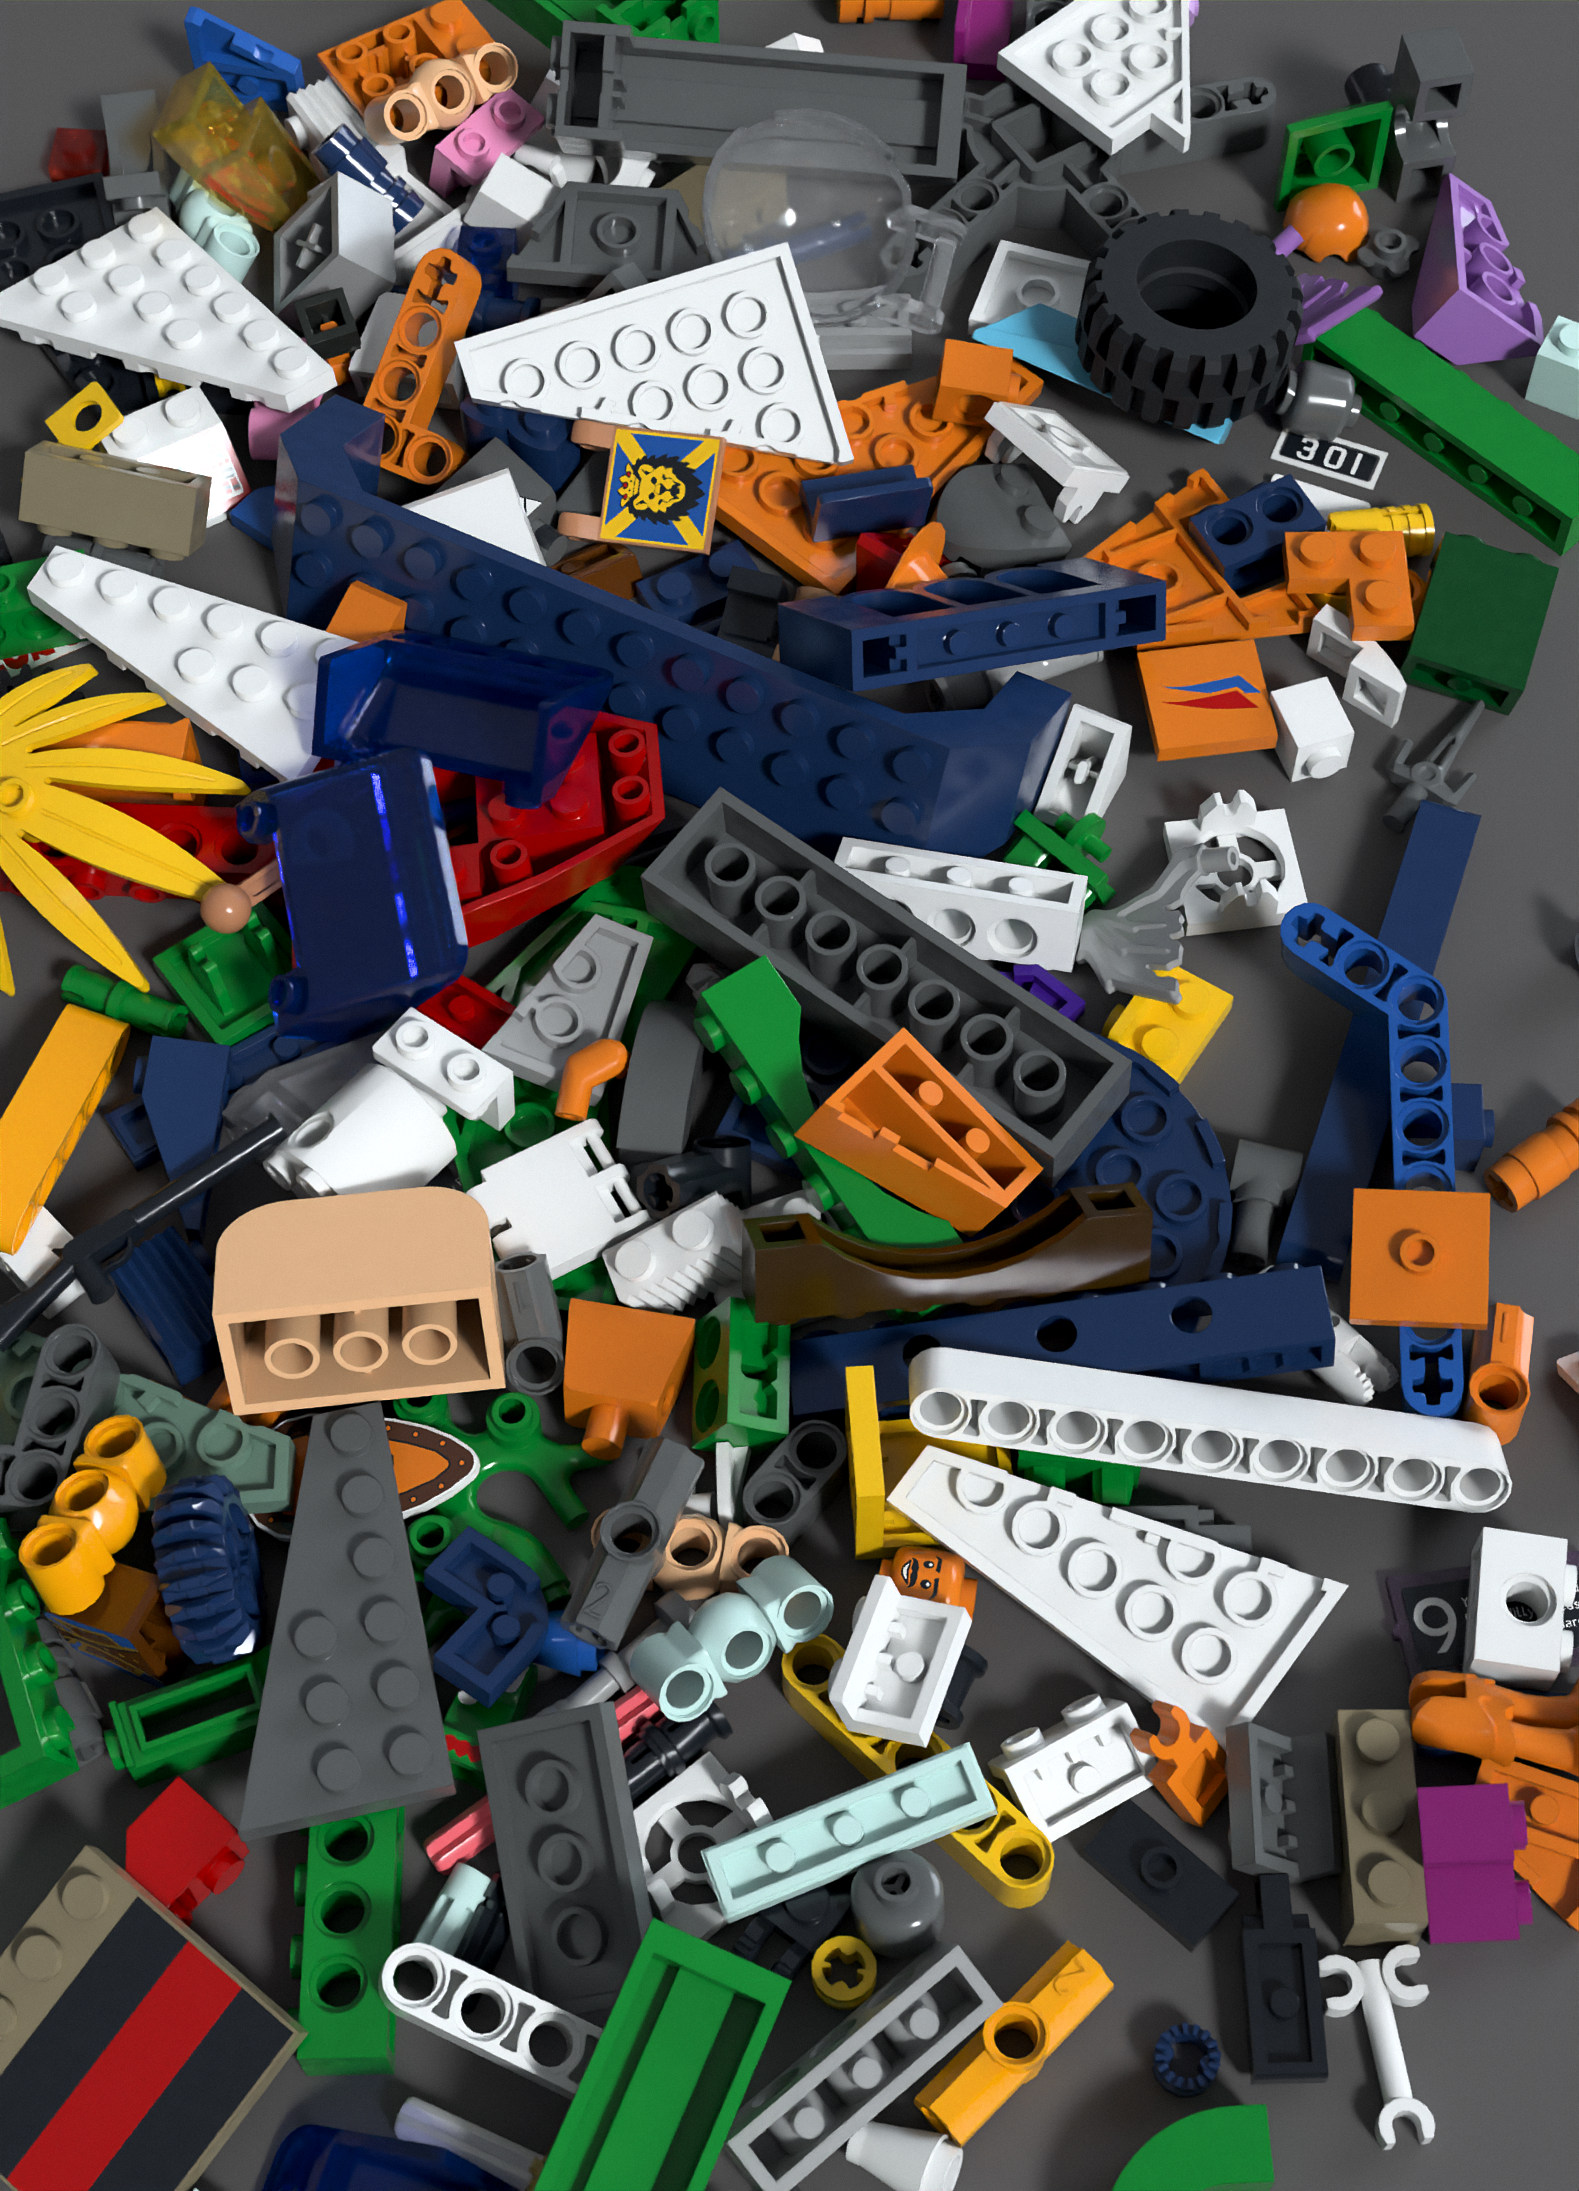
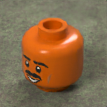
M904 1545L895 1553L893 1560H882L879 1575L891 1577L900 1595L964 1607L971 1620H973L978 1579L965 1577V1562L958 1555L949 1550Z

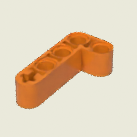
M446 248L430 250L418 263L363 406L385 414L384 430L392 428L395 433L394 445L389 452L381 455L380 467L434 490H438L468 462V456L461 446L427 430L457 354L454 342L463 339L482 287L481 276L476 267L451 249ZM445 274H456L457 279L454 285L446 283L443 285L441 284L443 276ZM435 300L441 305L445 304L447 306L445 313L431 306L432 301ZM435 320L438 328L436 338L428 346L421 347L418 340L419 331L427 322ZM414 374L417 383L415 392L407 400L400 401L397 393L399 383L407 375ZM443 448L446 454L445 467L439 474L430 476L427 470L428 458L434 451Z

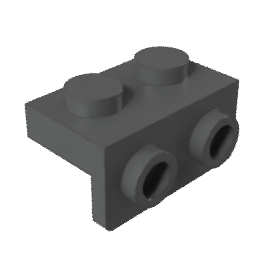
M1251 1722L1225 1727L1227 1756L1224 1770L1228 1781L1230 1827L1228 1830V1844L1232 1854V1868L1257 1877L1260 1874H1289V1885L1340 1874L1343 1870L1334 1736L1325 1731H1317L1290 1738Z

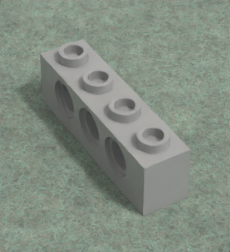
M942 1941L934 1942L741 2107L736 2113L722 2149L754 2191H790L1004 2004L958 1944Z

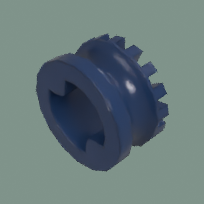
M1181 2023L1178 2026H1170L1166 2032L1164 2031L1160 2035L1152 2055V2071L1156 2081L1166 2092L1176 2097L1192 2098L1203 2094L1213 2084L1221 2065V2051L1218 2050L1216 2039L1214 2040L1210 2036L1211 2033L1207 2029L1203 2030L1195 2023L1194 2025ZM1190 2043L1203 2053L1204 2057L1200 2060L1197 2067L1200 2076L1193 2080L1192 2078L1184 2080L1183 2077H1177L1173 2071L1169 2070V2064L1174 2056L1172 2045Z

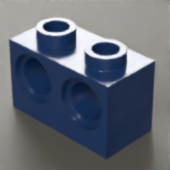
M1288 474L1270 483H1259L1249 489L1247 493L1220 505L1212 504L1203 508L1195 516L1189 518L1188 534L1238 596L1285 575L1282 553L1285 532H1325L1327 522L1293 476Z

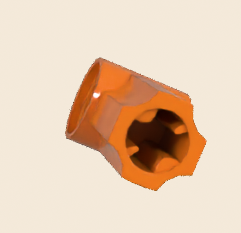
M1495 1303L1493 1306L1488 1307L1487 1330L1473 1329L1466 1394L1459 1416L1460 1421L1474 1422L1490 1427L1497 1434L1502 1446L1509 1443L1517 1435L1531 1394L1528 1373L1534 1317L1525 1314L1520 1306ZM1483 1400L1500 1402L1507 1409L1496 1410L1487 1406Z

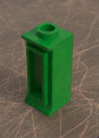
M272 1645L264 1647L252 1656L118 1704L115 1701L109 1702L108 1705L115 1727L107 1729L103 1733L115 1770L120 1771L128 1768L139 1789L253 1748ZM252 1689L256 1701L254 1704L149 1742L147 1741L144 1731L145 1727Z

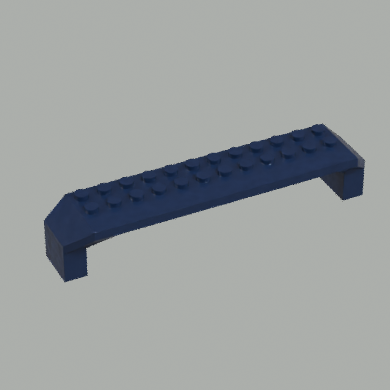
M335 394L279 434L271 538L283 617L326 631L350 584L356 580L407 602L397 678L402 681L535 696L657 724L663 792L701 808L717 789L722 787L833 862L843 837L980 859L1004 845L1016 830L1013 822L1025 809L1031 812L1039 801L1059 746L1072 697L1071 692L1016 671L984 709L903 714L377 497L385 414Z

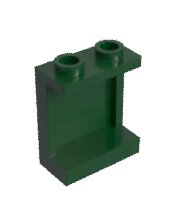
M1445 532L1433 555L1430 564L1432 571L1412 638L1401 659L1398 670L1405 683L1470 704L1477 700H1482L1485 704V709L1509 716L1525 690L1559 568L1545 564L1538 557L1528 553H1511L1486 545L1482 539L1467 534L1455 535Z

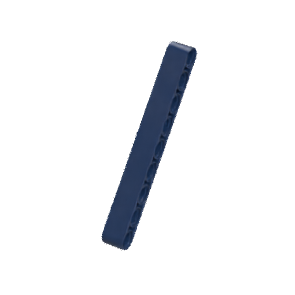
M1422 799L1377 940L1433 976L1482 815ZM1368 967L1363 985L1375 982L1380 977L1379 973L1375 969ZM1417 1000L1407 1002L1400 1008V1011L1405 1017L1419 1021L1425 1002ZM1353 1014L1275 1262V1265L1297 1263L1304 1267L1321 1265L1324 1280L1339 1284L1352 1241L1354 1188L1368 1189L1390 1117L1387 1035L1356 1014Z

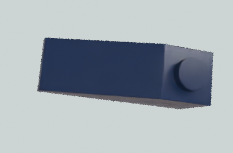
M152 1035L149 1057L139 1055L137 1058L133 1078V1093L142 1095L146 1117L168 1183L219 1151L233 1071L229 1045ZM213 1186L177 1209L188 1242L196 1238L203 1246Z

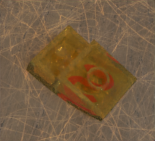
M210 61L176 80L152 135L196 182L218 200L243 217L276 233L308 201L307 192L321 183L311 163L262 97L259 96L243 105Z

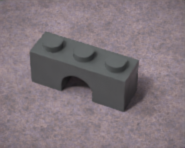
M1456 26L1401 34L1389 96L1393 112L1382 163V169L1395 203L1437 197L1442 180L1449 172L1451 174L1453 172L1456 153L1449 137L1447 118L1466 114L1475 74Z

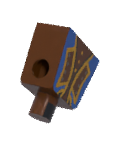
M115 1562L112 1571L104 1575L105 1586L100 1597L84 1611L72 1615H58L50 1612L33 1583L31 1584L38 1598L40 1609L44 1611L46 1617L72 1648L86 1656L157 1688L177 1683L191 1660L180 1647V1641L172 1633L170 1617L165 1614L163 1595L158 1590L160 1584L159 1577L155 1574Z

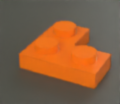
M1403 531L1284 533L1282 553L1286 594L1346 593L1351 641L1411 640L1415 625Z

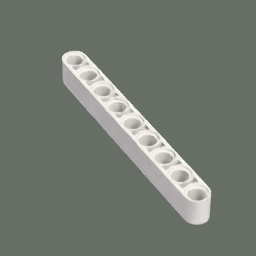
M945 1347L930 1348L920 1352L912 1359L908 1367L910 1419L914 1427L921 1433L934 1438L1470 1513H1485L1497 1509L1506 1502L1511 1494L1512 1482L1498 1436L1490 1427L1479 1423Z

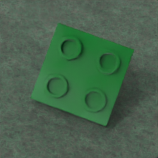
M262 901L251 907L249 921L239 931L231 934H221L205 926L152 958L158 975L180 1004L188 1008V1014L210 1043L232 1046L306 1006L292 968V938Z

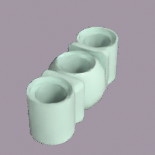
M199 144L193 146L169 190V197L176 206L177 216L180 217V229L241 284L260 251L259 243L252 234L251 225L248 224V213L245 204L243 203V207L226 195L219 188L211 174V166L213 164L224 165L232 169L233 173L230 177H225V182L238 193V183L233 179L235 166L232 160L215 147Z
M786 1555L769 1557L754 1568L750 1577L741 1578L736 1581L741 1593L725 1592L706 1600L694 1613L688 1630L679 1621H676L671 1625L668 1632L656 1633L641 1642L631 1657L630 1672L632 1679L667 1718L677 1722L690 1721L697 1718L710 1707L715 1698H722L728 1694L722 1681L738 1683L758 1675L770 1661L775 1645L787 1654L792 1651L797 1642H807L816 1638L827 1628L832 1619L834 1604L832 1596L826 1588L795 1559Z

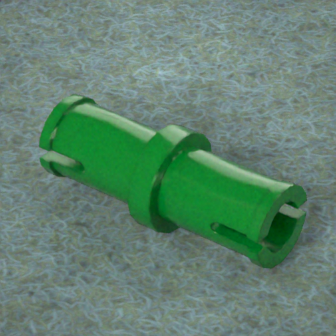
M76 964L67 971L61 984V990H64L61 998L64 1002L76 1004L91 1011L129 1023L132 1027L154 1036L180 1039L186 1030L189 1018L185 1016L189 1013V1010L185 1005L175 1004L150 993H143L124 980L117 981L91 971L83 965Z

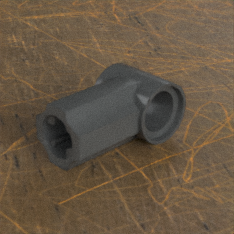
M528 1251L508 1255L506 1258L494 1262L501 1328L508 1354L506 1374L510 1383L519 1391L528 1395H544L554 1391L564 1378L567 1329L562 1325L546 1254H536ZM529 1347H542L547 1349L555 1360L547 1364H536L525 1357L523 1350Z

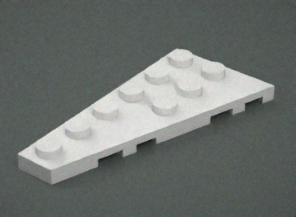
M57 545L27 586L31 603L79 639L88 638L104 650L108 660L124 671L128 668L145 681L147 689L159 694L170 706L185 717L190 718L193 723L212 737L219 735L239 749L241 758L258 769L262 766L279 779L281 787L295 798L298 797L379 664L375 647Z
M930 1445L926 1446L886 1499V1503L946 1549L958 1555L975 1571L1153 1704L1155 1700H1159L1182 1708L1187 1714L1189 1722L1208 1728L1225 1752V1727L1253 1720L1349 1586L1328 1578L1321 1579L1288 1568L1286 1564L1265 1557L1259 1558L1220 1545L1217 1541L1115 1507L1109 1508L1076 1497L1077 1494L1053 1486L1050 1488L1008 1474V1471Z

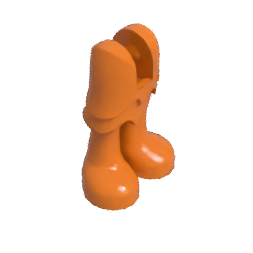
M1431 1670L1416 1674L1409 1687L1408 1700L1412 1710L1410 1714L1411 1735L1418 1744L1465 1753L1483 1760L1490 1759L1502 1767L1509 1766L1516 1756L1564 1770L1579 1777V1677L1570 1694L1552 1697L1530 1695L1495 1685V1680L1478 1678L1475 1674Z

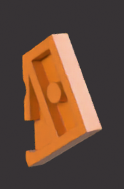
M1482 1759L1475 1785L1508 1783L1509 1801H1524L1528 1846H1526V1850H1514V1872L1522 1880H1529L1530 1888L1574 1931L1579 1932V1783L1512 1761L1507 1767H1502L1490 1759Z

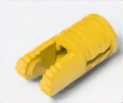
M1419 503L1414 506H1388L1382 509L1376 507L1332 512L1327 516L1326 526L1330 532L1403 531L1406 557H1413L1414 555L1428 556L1433 550L1434 521L1431 509L1426 503Z

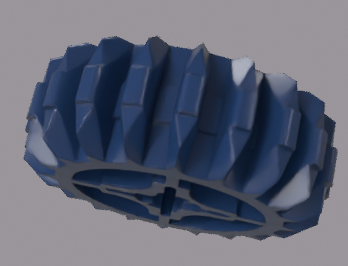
M199 1474L181 1478L178 1480V1483L163 1486L161 1493L157 1495L154 1503L155 1511L151 1519L154 1535L151 1541L156 1557L154 1566L157 1569L160 1583L158 1590L162 1592L165 1602V1614L170 1617L172 1633L180 1641L181 1649L196 1664L210 1662L222 1664L240 1660L243 1658V1655L258 1652L266 1634L265 1623L268 1619L265 1601L268 1596L264 1588L263 1576L265 1572L261 1567L260 1548L256 1544L254 1526L250 1524L248 1511L241 1503L240 1492L225 1475L219 1476L217 1474L211 1476H201Z

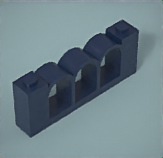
M1082 557L1036 564V567L999 570L985 575V579L947 578L931 580L913 586V590L874 589L849 593L840 598L824 596L778 603L780 663L848 691L858 692L1166 640V581Z

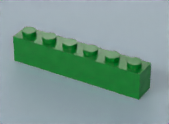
M1365 307L1318 336L1315 342L1304 344L1301 362L1313 360L1350 372L1355 381V394L1362 397L1360 414L1561 557L1579 541V454L1560 442L1554 434L1544 431L1517 412L1509 403L1498 399L1471 380L1466 373L1452 367L1429 351L1420 341L1412 339L1386 321L1377 311Z

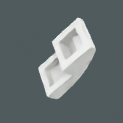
M1326 604L1313 618L1306 655L1346 678L1342 696L1343 700L1392 728L1398 722L1407 684L1393 661L1376 641H1351L1349 618Z

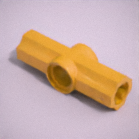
M1067 1940L1008 2002L1003 2003L1002 2007L985 2020L984 2027L914 2098V2104L938 2133L947 2134L951 2143L956 2147L962 2148L1022 2084L1028 2083L1038 2075L1044 2065V2061L1113 1990L1114 1984L1107 1977L1102 1966L1083 1948H1079ZM1018 2029L1031 2038L1035 2049L1024 2058H1009L996 2047L995 2037L1003 2030Z

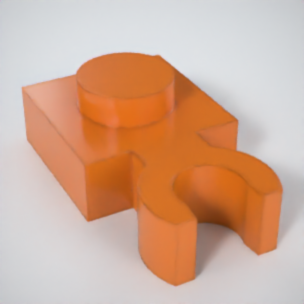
M1155 1700L1151 1707L1161 1721L1159 1733L1155 1736L1152 1733L1134 1728L1130 1733L1132 1744L1139 1752L1158 1758L1159 1761L1147 1777L1179 1818L1186 1823L1202 1828L1228 1792V1781L1224 1770L1227 1753L1208 1728L1190 1723L1187 1714L1182 1708Z

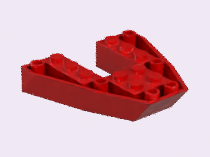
M370 678L299 793L303 810L378 813L428 806V803L436 801L438 804H444L455 799L476 796L478 843L292 868V968L308 1012L494 939L613 875L665 818L657 724L529 695Z

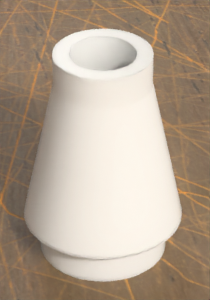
M872 2120L849 2139L846 2149L847 2161L861 2166L895 2191H953L963 2159V2150L949 2144L947 2134L876 2123Z

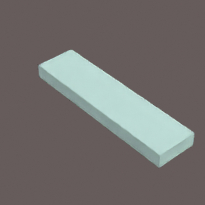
M967 1742L700 1852L724 1918L728 1923H731L854 1873L860 1866L897 1851L913 1849L994 1816L998 1812L971 1745Z

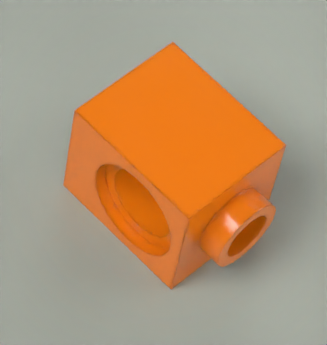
M945 339L937 372L932 419L995 429L984 419L993 403L1002 401L1017 404L1021 374L1011 373L1014 349Z

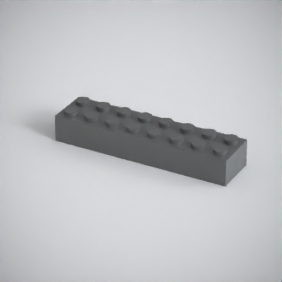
M722 787L717 789L641 875L648 913L735 972L761 956L766 955L800 1004L801 1017L867 1062L904 1027L1044 1168L1035 1178L1051 1189L1054 1188L1129 1095L1132 1061Z

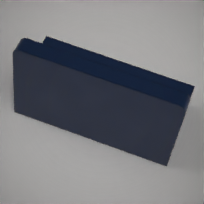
M913 464L801 481L799 497L812 541L815 543L859 536L861 533H879L923 526L934 488L931 478L917 479Z

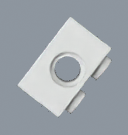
M1483 1527L1471 1553L1463 1673L1475 1674L1478 1678H1490L1496 1681L1495 1685L1504 1688L1547 1692L1559 1672L1568 1673L1573 1654V1632L1562 1630L1564 1606H1572L1577 1586L1576 1565L1566 1564L1568 1539ZM1518 1601L1527 1604L1535 1612L1537 1621L1525 1622L1515 1618L1508 1610L1506 1603Z

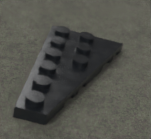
M102 172L0 193V292L33 275L41 267L53 264L82 248L87 242L98 239L117 228L111 204L106 200ZM40 344L77 394L91 382L96 381L103 387L123 416L160 401L153 372L140 373L126 369L123 360L99 353L93 359L56 350L49 344ZM88 405V409L99 422L102 415L100 405Z

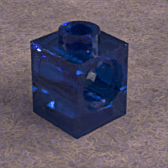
M461 226L457 254L473 264L480 273L482 281L481 292L483 290H491L499 298L518 300L520 282L507 281V260L513 253L519 255L516 228Z

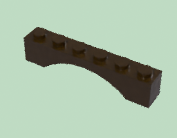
M1133 1182L1069 1188L1044 1209L1009 1229L977 1241L941 1248H897L865 1242L831 1228L809 1213L742 1219V1292L755 1323L768 1322L773 1325H790L798 1322L801 1318L831 1315L852 1319L861 1317L870 1311L890 1309L920 1312L931 1308L932 1305L960 1302L971 1305H988L999 1298L1019 1296L1049 1299L1059 1296L1062 1292L1089 1289L1100 1292H1116L1128 1285L1149 1283L1153 1211Z

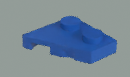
M190 6L184 20L200 98L289 113L286 101L290 92L296 94L299 88L306 89L300 59L198 7Z

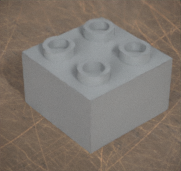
M337 171L274 234V315L282 322L303 332L293 302L342 287L356 325L361 315L377 301L381 294L390 292L395 284L397 275L394 268L395 228L393 227L392 200Z

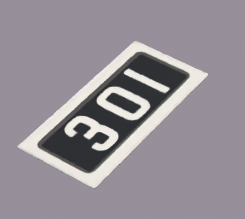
M1283 428L1270 459L1373 490L1388 453L1338 437L1330 442H1321L1289 433Z

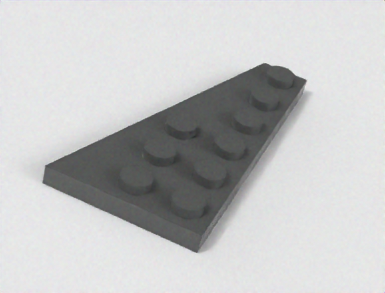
M381 1401L313 1415L238 1829L242 1842L456 1794Z

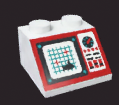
M200 387L189 388L124 416L123 423L98 443L100 453L212 476L206 528L231 518L229 512L252 492L223 423Z

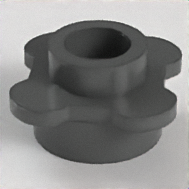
M1376 225L1369 229V241L1365 247H1361L1358 250L1357 259L1361 265L1365 266L1366 271L1371 276L1385 281L1395 280L1409 272V259L1412 255L1419 252L1421 244L1414 235H1404L1396 229H1389L1384 225Z

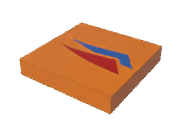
M1254 639L1137 653L1135 667L1157 762L1276 748L1278 732Z

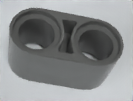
M810 1420L801 1423L790 1432L749 1479L744 1488V1528L756 1525L773 1528L784 1537L789 1548L804 1535L841 1492L846 1483L847 1443L844 1434L836 1425L825 1420ZM819 1453L830 1457L833 1462L825 1468L811 1469L803 1465L801 1460L807 1455ZM780 1502L788 1506L790 1512L784 1517L770 1519L760 1515L757 1510L766 1503Z

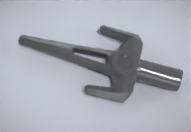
M1482 700L1475 701L1438 745L1421 762L1414 766L1404 764L1413 746V742L1410 738L1402 741L1385 766L1391 783L1403 789L1383 817V823L1388 829L1398 833L1402 832L1418 811L1422 799L1449 807L1456 806L1477 779L1476 774L1472 772L1467 773L1450 789L1445 784L1444 777L1461 745L1485 707ZM1447 745H1453L1440 766L1433 763Z

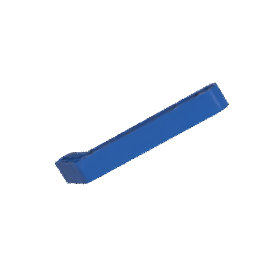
M1303 903L1294 906L1285 914L1280 928L1281 957L1285 966L1294 975L1387 1035L1393 1190H1413L1414 1188L1425 1186L1431 1187L1436 1191L1456 1192L1448 999L1445 988L1438 979L1327 907L1317 903ZM1315 934L1321 936V944L1311 940L1305 947L1298 945V937L1309 941ZM1329 957L1334 959L1332 966H1329ZM1368 966L1375 969L1380 977L1368 985H1358L1351 982L1346 977V974L1352 968ZM1417 1000L1430 1005L1434 1013L1426 1019L1417 1021L1405 1017L1401 1013L1400 1008L1407 1002ZM1424 1062L1432 1066L1437 1074L1428 1082L1417 1083L1407 1079L1401 1071L1410 1063ZM1427 1124L1433 1127L1440 1137L1431 1145L1418 1146L1409 1142L1404 1136V1132L1412 1125ZM1398 1326L1400 1400L1403 1412L1454 1420L1460 1411L1464 1387L1462 1330L1448 1328L1444 1336L1430 1341L1418 1337L1411 1327ZM1438 1362L1437 1387L1439 1392L1443 1393L1438 1405L1426 1404L1425 1394L1420 1393L1424 1387L1425 1363Z

